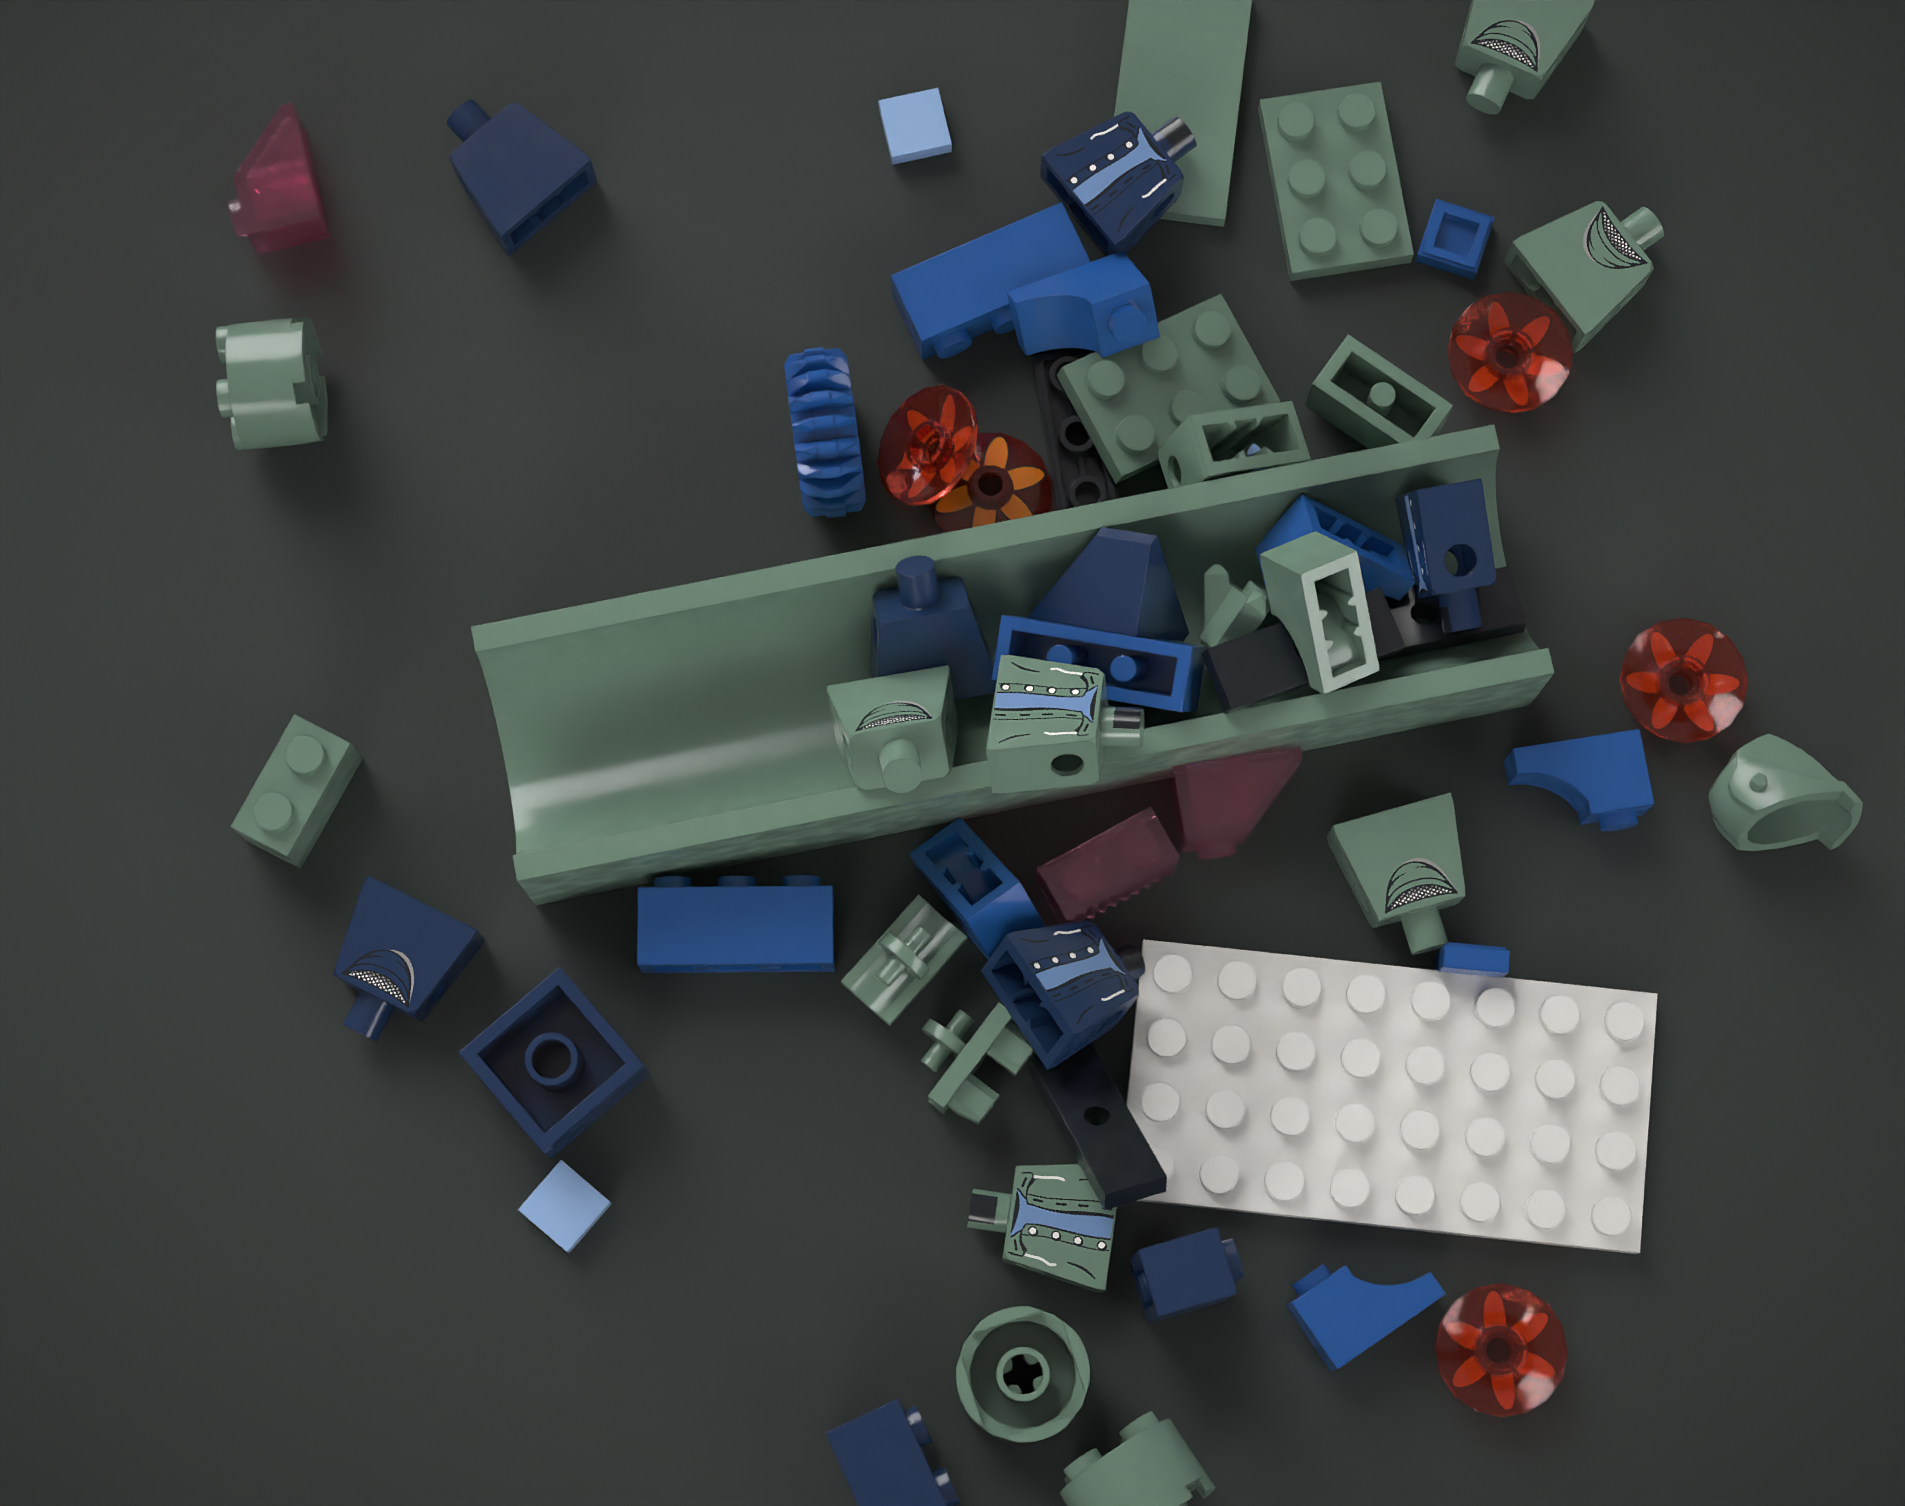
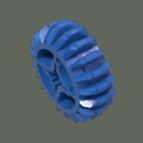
M823 347L804 349L805 352L790 354L784 364L803 509L810 517L846 516V513L861 511L866 502L848 360L840 348L824 349Z

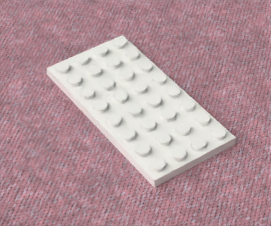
M1143 939L1141 955L1145 963V972L1139 977L1138 981L1139 997L1136 999L1126 1105L1167 1175L1166 1192L1137 1201L1620 1253H1640L1657 993L1505 977L1438 972V970Z

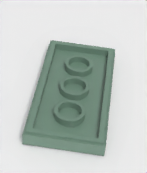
M1129 0L1114 117L1123 112L1131 111L1147 130L1152 133L1168 120L1177 116L1191 130L1197 143L1194 149L1174 162L1184 176L1182 192L1178 200L1160 219L1224 227L1252 0Z

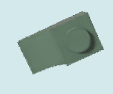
M1314 531L1259 554L1271 614L1277 616L1292 636L1303 660L1311 688L1326 694L1380 670L1356 550Z

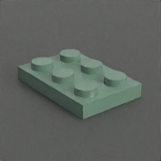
M1381 81L1260 99L1258 113L1289 280L1294 281L1411 263L1414 252Z
M1222 294L1158 322L1159 338L1103 358L1098 352H1093L1063 366L1056 375L1115 484L1159 464L1158 451L1160 447L1189 415L1280 402L1277 393Z

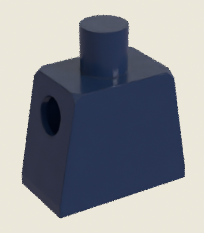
M471 99L460 104L447 120V126L463 142L449 157L455 175L500 246L509 256L597 182L591 159L582 150L519 103L508 104L491 119Z
M911 556L898 562L895 569L899 587L878 590L872 595L871 678L949 665L955 700L995 693L997 681L991 680L994 666L963 578L951 576L937 579L934 560L927 556Z

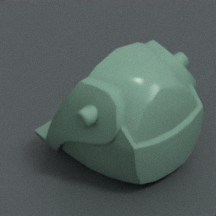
M1769 733L1756 738L1737 750L1714 781L1709 792V803L1716 828L1737 850L1745 851L1778 849L1817 839L1828 849L1832 850L1839 847L1859 823L1863 802L1844 781H1838L1819 762L1801 748Z

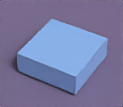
M938 88L878 100L879 112L892 165L952 152V143Z
M560 1160L518 1210L566 1252L570 1253L612 1203L564 1161Z

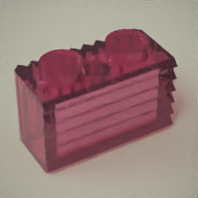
M1148 807L1038 867L1035 879L1060 925L1084 921L1085 917L1094 919L1096 911L1106 913L1108 905L1117 907L1119 899L1128 901L1130 893L1139 895L1141 887L1150 889L1152 881L1161 883L1164 875L1172 877L1179 855L1151 807Z

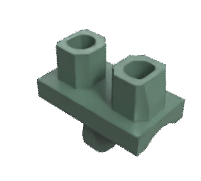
M918 895L842 979L841 984L885 1023L891 1026L966 942L967 936Z
M999 1002L967 1045L961 1039L974 1023V1020L962 1010H958L946 1028L932 1019H928L921 1028L934 1041L933 1045L921 1059L924 1065L937 1072L950 1054L956 1058L928 1095V1103L944 1114L950 1108L959 1116L979 1125L1000 1097L998 1093L973 1075L988 1056L1012 1075L1016 1076L1033 1054L1034 1049L1021 1030L1013 1024V1018L1005 1006Z

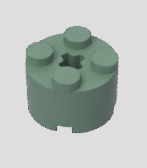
M292 317L217 327V352L220 362L226 364L227 379H219L216 383L217 402L222 418L231 417V431L236 450H255L324 441L322 436H327L329 421L326 378L325 376H319L315 356H322L311 318Z
M1029 1306L1002 1309L980 1321L964 1341L956 1366V1384L959 1398L970 1418L988 1434L998 1439L1015 1443L1043 1440L1067 1427L1083 1406L1090 1382L1088 1355L1077 1333L1054 1314ZM1022 1356L1026 1365L1032 1366L1037 1364L1040 1368L1041 1376L1032 1381L1033 1392L1029 1394H1022L1018 1385L1006 1386L1003 1375L1012 1370L1011 1359L1014 1357Z
M1150 1411L1121 1430L1119 1433L1122 1437L1119 1441L1120 1445L1103 1457L1095 1448L1068 1465L1063 1470L1066 1475L1064 1481L1067 1485L1062 1489L1060 1495L1067 1506H1188L1186 1502L1193 1498L1191 1494L1193 1490L1197 1489L1202 1498L1205 1499L1214 1491L1216 1486L1171 1419L1159 1422L1153 1411Z

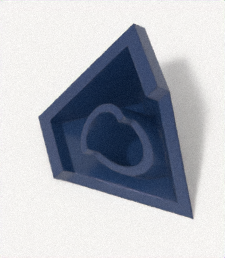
M1101 527L1095 537L1028 616V618L1136 637L1184 642L1189 635V630L1158 537L1156 535Z

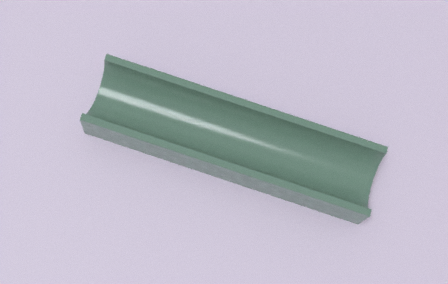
M1495 425L471 626L475 652L484 673L494 710L508 777L516 833V855L512 856L517 882L535 905L650 883L654 882V878L685 876L953 822L959 817L963 820L1530 706L1555 672L1549 648H1538L1531 639L1526 627L1522 633L1379 661V671L1329 693L1322 694L1311 688L1310 685L1226 715L1207 668L1204 666L1197 711L1178 712L1108 700V707L1143 708L1142 748L1105 747L1101 779L1093 785L998 794L992 793L986 754L995 693L955 700L959 731L951 773L942 778L921 781L918 787L910 792L895 793L887 787L866 791L857 789L837 745L826 687L871 678L872 595L878 590L899 587L895 567L898 562L911 556L921 555L932 558L935 563L937 579L951 576L963 578L988 644L993 664L1001 615L1028 617L1095 537L1101 527L1156 535L1158 537L1189 630V635L1183 643L1199 645L1202 641L1199 636L1205 628V572L1213 564H1221L1229 572V581L1234 585L1244 589L1249 580L1266 589L1255 548L1301 493L1401 544L1406 554L1395 498L1415 490L1481 478L1495 569L1506 567L1496 502V463L1500 446ZM1447 551L1444 558L1445 567L1450 574L1455 575L1458 563L1455 556ZM1424 618L1413 619L1416 623L1421 625L1430 624V622ZM1295 645V652L1301 658L1299 650Z

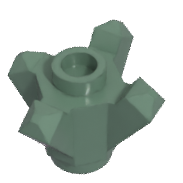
M1213 564L1205 572V628L1199 636L1202 639L1199 645L1210 648L1282 622L1277 616L1271 614L1267 590L1251 580H1249L1244 589L1234 585L1229 581V572L1221 564Z

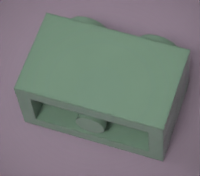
M1349 334L1312 383L1305 404L1307 408L1368 449L1437 436L1453 407L1451 403Z
M294 714L230 827L246 841L301 869L363 757L351 743Z

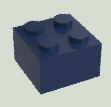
M560 966L458 1052L540 1150L551 1159L651 1074Z

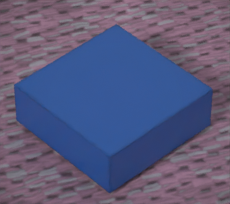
M1436 199L1415 262L1474 280L1495 217Z
M1447 942L1436 952L1435 970L1446 973L1503 978L1509 971L1510 951L1506 950V947Z

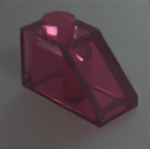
M293 102L281 105L233 176L238 199L228 201L232 223L238 238L248 236L258 255L330 238L304 124Z
M1301 747L1173 766L1170 784L1181 851L1197 850L1199 859L1219 858L1236 853L1235 844L1246 842L1297 772L1303 760Z

